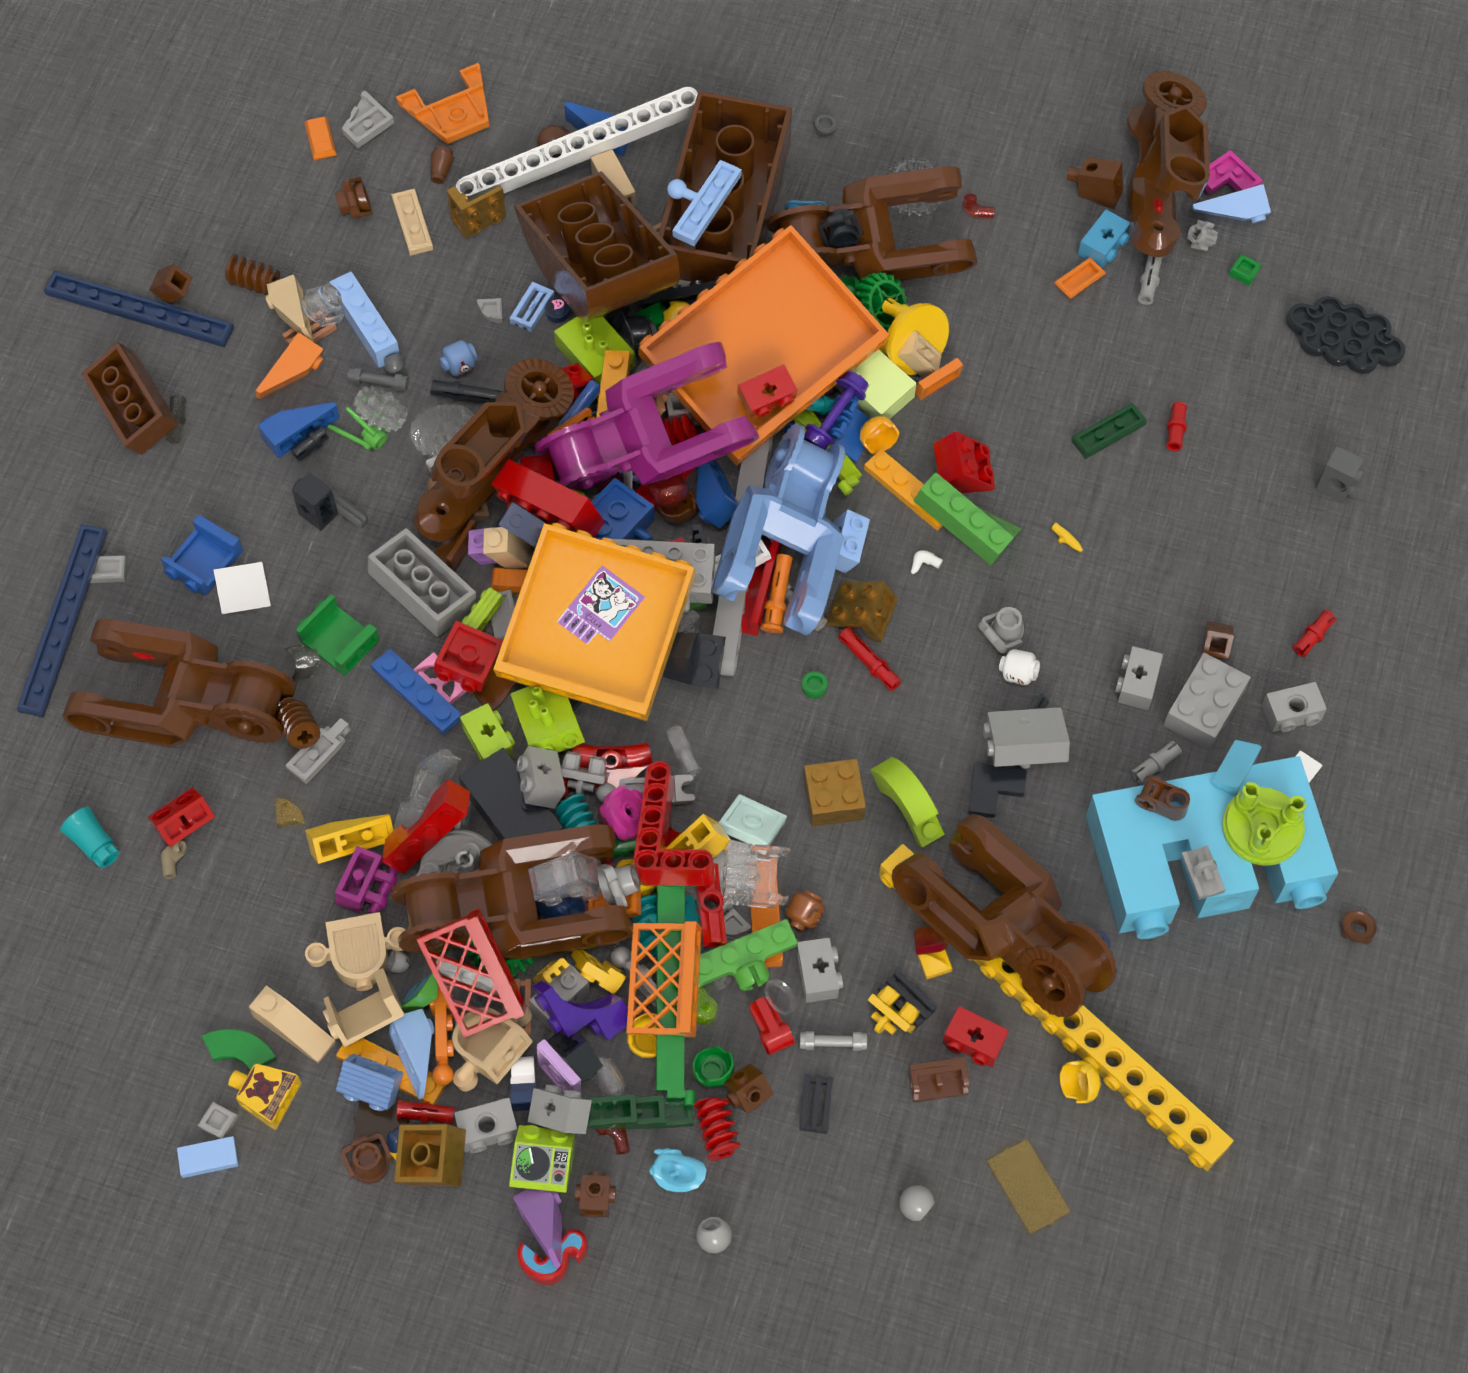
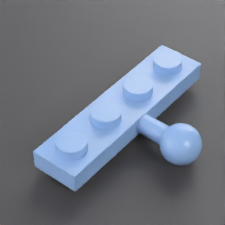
M720 160L698 193L688 189L682 180H672L667 187L668 194L674 199L684 197L692 201L673 229V237L695 246L741 177L742 169Z

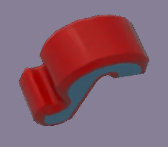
M568 1230L562 1237L561 1266L555 1269L547 1255L542 1260L521 1242L517 1249L519 1266L523 1273L540 1285H554L561 1281L568 1272L570 1258H575L577 1263L582 1262L587 1255L588 1244L585 1235L581 1231Z

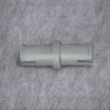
M1170 741L1158 752L1149 754L1146 761L1130 771L1135 781L1139 779L1137 783L1143 784L1146 776H1152L1156 772L1160 773L1165 770V766L1180 756L1182 750L1178 744L1175 745L1174 741Z

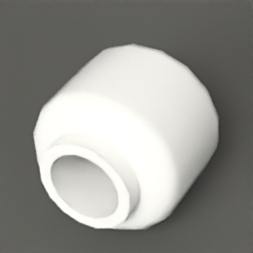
M1017 649L1010 650L1006 656H1002L999 664V670L1003 672L1004 679L1007 682L1020 685H1028L1031 681H1035L1040 669V662L1036 660L1032 652Z

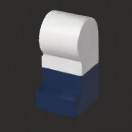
M534 1056L520 1057L511 1068L510 1097L512 1111L530 1110L533 1089L536 1088Z

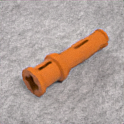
M777 554L770 598L764 604L766 609L764 623L760 626V629L765 632L783 633V627L781 626L783 615L787 609L785 597L793 560L789 555Z

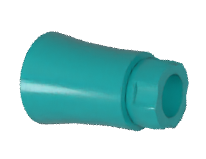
M84 807L74 812L65 820L60 828V832L73 841L100 869H104L114 863L121 853L90 807Z

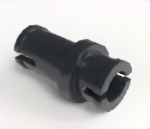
M318 426L314 431H308L306 437L291 447L290 451L298 461H301L315 448H321L323 446L322 443L328 440L329 436L322 427Z

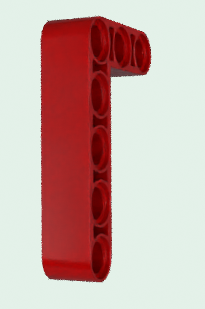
M662 761L654 762L648 766L645 777L634 853L637 877L644 885H709L716 878L713 857L710 852L693 849H666L674 783L669 765Z

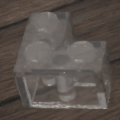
M575 851L528 869L534 900L544 903L546 906H555L562 903V899L569 896L582 899L584 902L598 899L599 894H602L597 869L598 866L602 865L601 861Z

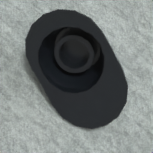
M620 308L631 333L637 360L640 361L639 343L647 335L651 334L653 336L656 334L657 329L649 318L644 316L626 317L622 308Z

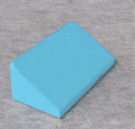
M1235 740L1211 784L1235 796L1262 747L1257 744Z

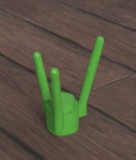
M359 401L358 404L372 424L368 425L350 407H346V411L365 428L361 434L364 437L363 439L331 424L327 426L328 429L362 445L368 451L371 447L374 450H378L388 438L387 431L378 423L363 401Z

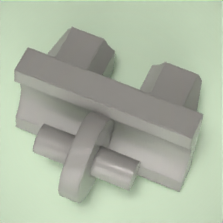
M568 751L563 764L560 766L562 776L577 779L578 781L569 779L567 787L575 788L576 794H584V790L594 792L595 784L586 783V781L604 784L605 781H608L609 773L606 772V758L592 756L588 769L580 767L582 754Z
M1208 845L1181 853V858L1198 900L1225 892V887L1217 870L1216 861L1213 860Z

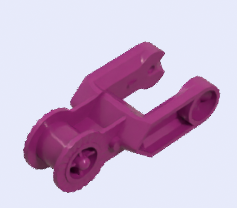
M713 342L620 380L605 391L607 410L599 414L600 417L557 430L546 438H542L541 441H537L534 447L538 454L550 453L560 479L559 484L573 491L589 489L593 485L605 481L607 478H611L619 471L623 473L632 471L642 485L667 480L746 447L759 439V434L746 416H742L672 446L654 398L691 382L710 377L727 368L726 355L722 343Z

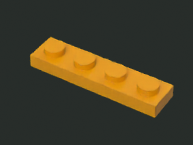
M881 449L864 464L866 472L935 530L938 531L943 526L913 501L924 484Z
M364 1038L346 1047L342 1044L336 1054L337 1059L344 1061L350 1055L356 1054L357 1056H362V1058H367L368 1060L376 1061L377 1063H382V1065L402 1071L403 1076L399 1090L418 1099L399 1056ZM427 1071L424 1098L418 1100L423 1103L424 1101H430V1104L436 1105L447 1085L440 1086L436 1084L432 1079V1073Z

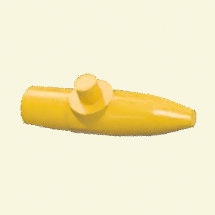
M1058 523L1052 526L1051 529L1059 536L1058 542L1060 544L1066 543L1079 552L1083 551L1080 543Z

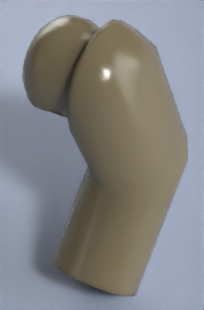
M180 840L171 847L167 846L161 853L162 875L164 879L176 877L175 864L185 854L187 845L183 840Z

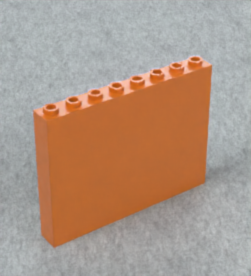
M792 225L785 230L783 228L779 229L772 236V241L767 245L765 243L759 245L754 250L752 257L748 260L744 258L739 261L732 273L729 275L727 273L723 274L711 290L708 288L703 290L697 296L696 302L691 306L689 304L683 306L678 311L676 318L672 321L668 319L663 322L656 334L653 336L651 334L647 335L639 343V356L649 367L709 343H722L725 350L727 368L717 374L691 382L671 392L706 432L722 423L746 416L749 422L757 429L759 439L746 447L727 454L736 466L837 384L838 378H843L848 371L856 369L884 346L889 338L888 332ZM785 364L798 390L794 402L786 407H781L780 405L774 407L764 417L758 418V416L750 418L737 393L738 385ZM767 390L764 391V395L769 394L770 397L773 396V392L768 393Z

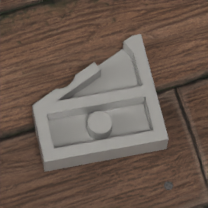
M366 91L361 93L359 104L357 107L354 106L350 118L346 120L342 128L343 135L357 148H360L394 124L393 116Z

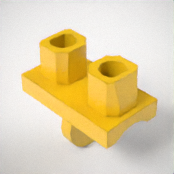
M888 985L878 995L872 994L868 999L870 1003L885 1014L881 1016L875 1011L871 1016L877 1022L874 1031L880 1034L886 1030L893 1035L897 1030L891 1024V1021H893L902 1030L911 1033L916 1027L913 1023L920 1011L910 1002H906L899 1012L894 1009L892 1005L900 997V994Z

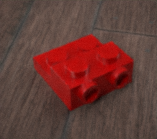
M455 621L434 663L433 672L437 673L436 676L444 682L453 680L460 683L461 688L467 692L473 693L475 690L481 692L492 671L503 640Z

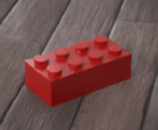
M509 459L492 482L493 487L498 492L497 497L506 502L507 505L505 507L507 509L513 502L548 525L558 523L565 526L569 531L575 533L577 530L585 531L595 538L605 523L589 498Z

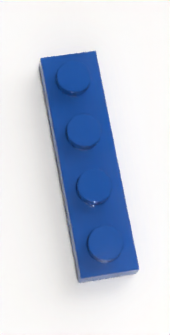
M388 649L371 664L372 670L443 736L460 721L462 714L393 650Z

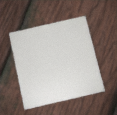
M262 562L214 569L222 614L271 606Z

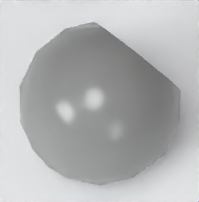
M922 1185L910 1186L900 1196V1210L906 1218L912 1221H921L934 1205V1195L928 1188Z
M710 1217L703 1220L696 1231L697 1243L702 1250L708 1253H719L726 1250L732 1239L730 1226L719 1217Z

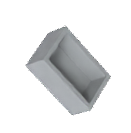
M1203 653L1168 712L1164 727L1210 751L1244 694L1251 677Z

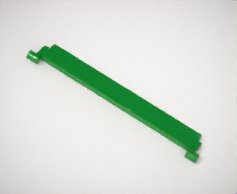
M657 885V923L685 924V886ZM671 931L664 938L672 949L681 941V931ZM662 941L657 944L658 962L670 951ZM673 955L662 967L672 976L679 969L680 961ZM660 968L657 970L656 990L668 979ZM679 976L675 979V981H676L678 984H679ZM671 983L660 994L670 1004L678 996V988ZM658 996L656 997V1016L667 1006ZM670 1010L659 1022L664 1028H676L677 1016ZM656 1035V1091H667V1098L684 1099V1106H694L695 1091L684 1090V1036Z

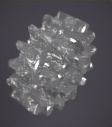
M365 386L362 390H359L353 403L357 407L355 411L362 414V420L367 419L368 425H377L378 430H381L383 427L387 432H390L391 429L397 431L398 428H401L408 414L404 411L406 407L399 404V398L394 399L391 392L386 391L384 393L383 388H380L378 391L374 386H371L370 389Z

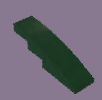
M635 1094L586 1098L592 1100L587 1128L654 1129L694 1126L692 1106H684V1099L664 1098L663 1095L635 1097Z

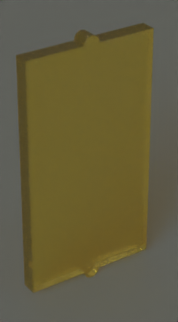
M1028 1140L1012 1148L1006 1147L1003 1153L987 1161L1029 1235L1045 1226L1051 1227L1054 1221L1070 1213L1069 1208Z

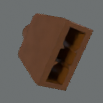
M1088 157L1085 159L1081 169L1070 166L1067 172V180L1078 183L1080 197L1115 209L1123 193L1122 162Z

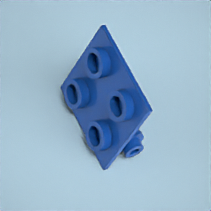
M840 394L837 395V397H836V399H835V401H834V403H833L831 409L833 408V406L836 404V402H837L838 399L840 398V396H841ZM852 396L827 434L833 438L835 443L843 445L845 455L854 462H857L864 449L860 441V429L870 418L858 409L859 399Z

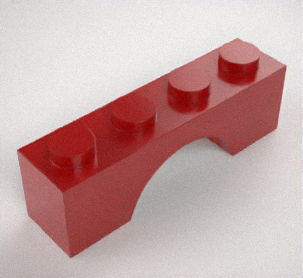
M447 779L432 794L425 811L413 826L407 828L400 824L385 839L382 862L405 874L468 814L470 791Z

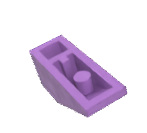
M526 1189L514 1196L513 1200L525 1223L555 1269L561 1266L562 1214L558 1207L561 1199L555 1191Z

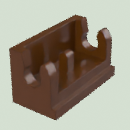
M965 1057L909 1066L908 1077L913 1103L969 1094V1078Z

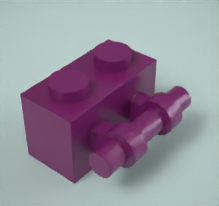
M357 846L335 891V904L361 914L366 902H369L372 905L368 914L380 912L381 909L386 907L388 902L386 898L390 889L398 881L396 876L399 871L390 866L387 872L382 871V855ZM375 882H381L378 892H372Z

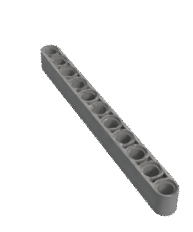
M773 437L741 462L736 492L738 503L748 486L766 487L764 480L766 479L765 474L770 462ZM748 587L745 591H738L734 602L719 595L713 635L726 637L721 675L734 677L736 673L742 636L741 621L742 614L745 613V595Z

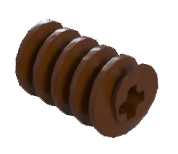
M232 254L226 266L225 278L230 285L237 284L240 288L246 287L249 291L255 290L256 293L269 295L267 284L279 280L280 271L276 270L273 273L272 265H268L266 270H264L263 262H260L255 267L256 262L254 259H251L247 264V258L244 256L238 262V255Z
M292 697L285 698L279 702L275 717L282 725L283 733L288 743L297 749H306L316 744L321 732L308 706L304 702Z

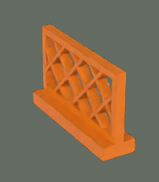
M685 922V924L633 923L626 1032L628 1035H683L684 1037H696L702 927L697 922ZM640 930H650L657 936L646 948L640 943ZM671 931H681V941L672 949L664 938ZM662 941L670 951L658 962L649 952ZM648 955L656 965L643 975L638 970V962ZM675 955L680 961V967L670 976L662 965ZM660 968L668 979L656 990L647 979ZM637 974L641 977V979L638 982ZM678 976H679V984L675 981V979H676ZM646 982L654 993L641 1003L636 997V991ZM673 983L678 988V996L669 1004L660 993ZM658 996L667 1006L654 1017L646 1006ZM637 1002L640 1006L635 1010ZM644 1010L652 1018V1021L644 1028H634L635 1017ZM670 1010L677 1016L676 1028H664L659 1022ZM655 1024H657L660 1028H652V1027H653Z

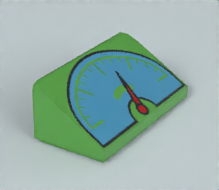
M433 973L427 975L408 990L400 1002L404 1013L422 1009L438 998V983Z

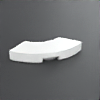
M442 961L439 970L445 976L453 979L458 966ZM461 968L456 980L472 986L476 973ZM479 975L475 987L491 992L494 984L490 978ZM495 989L494 994L499 995Z

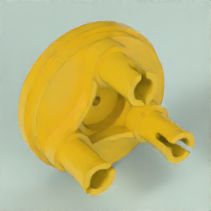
M892 298L884 301L882 305L883 312L893 316L895 320L889 328L887 343L879 350L904 373L915 375L917 373L898 357L900 349L912 332L917 331L942 354L949 335L947 316L940 308L929 303H918L908 306L906 304L901 305Z

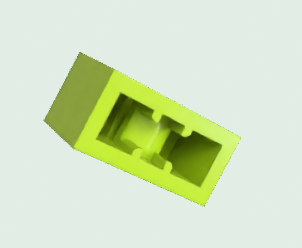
M488 703L460 717L462 729L480 761H483L501 748H504L510 757L514 756L512 748L515 745L514 739L509 731L504 732L501 727L503 721L497 710L492 711Z

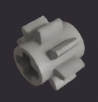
M1197 220V224L1192 227L1190 226L1187 239L1193 242L1191 248L1208 251V247L1216 244L1218 232L1213 229L1214 223Z

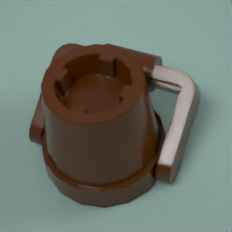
M361 177L343 181V189L335 192L342 215L351 214L354 219L372 215L369 196Z
M380 1132L357 1137L351 1140V1144L344 1146L340 1150L341 1157L351 1179L356 1176L359 1181L367 1184L377 1183L382 1180L388 1173L389 1162L393 1160L384 1137ZM379 1138L384 1151L370 1142ZM354 1150L350 1166L345 1154Z

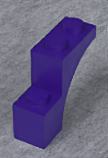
M539 981L532 986L537 995L534 999L541 1010H546L550 1017L547 1022L555 1033L560 1032L569 1038L587 1025L595 1036L599 1035L609 1040L627 1027L628 1009L623 1000L612 993L592 1002L574 1003L563 1000L552 986L543 981Z

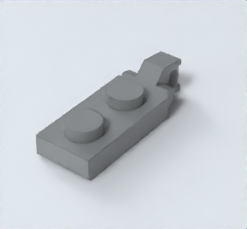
M340 718L331 728L329 726L324 729L321 727V734L317 743L309 748L300 749L286 764L287 770L307 785L342 748L346 742L344 737L351 730L349 724Z

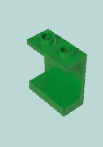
M332 594L326 600H321L317 604L315 611L308 618H303L296 629L299 641L343 676H346L380 641L378 631L374 626L369 623L364 627L337 606L335 596Z

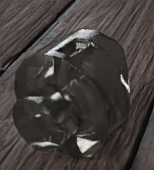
M304 643L284 648V651L295 659L296 669L292 677L293 681L313 677L311 668L321 666L317 650L306 651Z

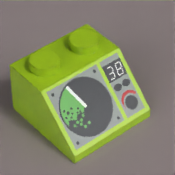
M519 1125L514 1144L509 1187L566 1193L574 1160L575 1133H564L535 1125Z

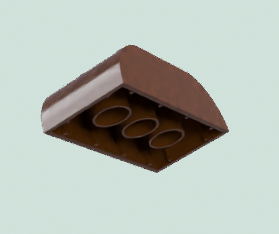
M602 171L514 206L525 239L539 268L583 322L602 317L609 312L638 300L646 299L679 283L680 269L675 251Z

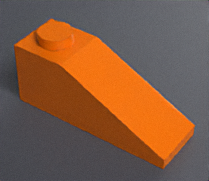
M298 332L256 389L255 397L261 399L309 375L312 369L316 371L324 361V358H322L323 348Z

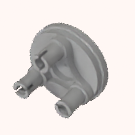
M463 829L450 830L421 858L420 869L416 876L422 873H439L441 871L447 873L452 871L462 874L478 870L480 851L492 844L483 836L473 831Z

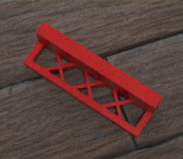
M773 539L772 542L763 541L771 555V559L755 567L748 591H746L745 613L742 614L741 629L744 634L759 636L760 626L766 610L764 604L768 601L772 588L777 554H781L782 543Z

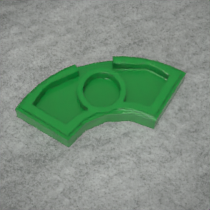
M225 1029L202 1035L214 1062L224 1059L237 1060L245 1064L251 1071L255 1064L266 1066L277 1060L266 1043L245 1031Z

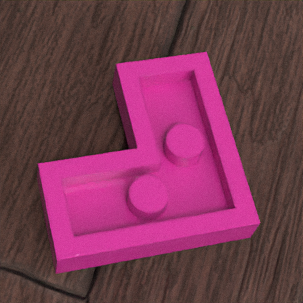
M1230 150L1210 164V177L1204 189L1211 195L1228 183L1238 192L1262 185L1263 180Z

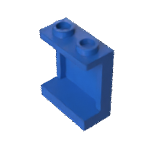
M198 515L193 521L195 530L170 559L164 556L161 562L164 567V573L170 579H178L191 592L196 593L198 591L206 596L216 584L214 569L230 567L241 555L243 549L237 537Z

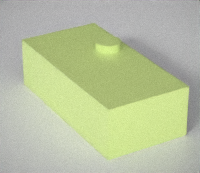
M880 350L876 351L852 371L861 375L869 384L865 392V400L858 401V409L870 419L876 416H885L891 419L915 397L916 382ZM838 384L834 386L841 393L844 392Z

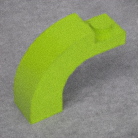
M891 757L870 769L880 792L889 796L903 813L918 846L923 848L945 835L936 817L939 813L918 778L903 762Z

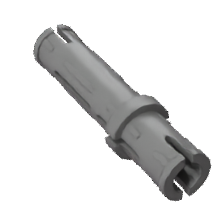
M1148 255L1144 274L1140 278L1141 289L1138 301L1142 304L1149 305L1153 303L1155 288L1158 287L1160 281L1158 275L1162 257Z

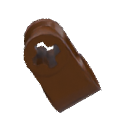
M1150 775L1145 777L1143 781L1145 785L1141 794L1136 796L1135 803L1144 810L1157 813L1170 820L1178 821L1183 819L1187 814L1190 803L1188 792L1158 777ZM1171 802H1179L1182 804V806L1175 807L1171 804Z

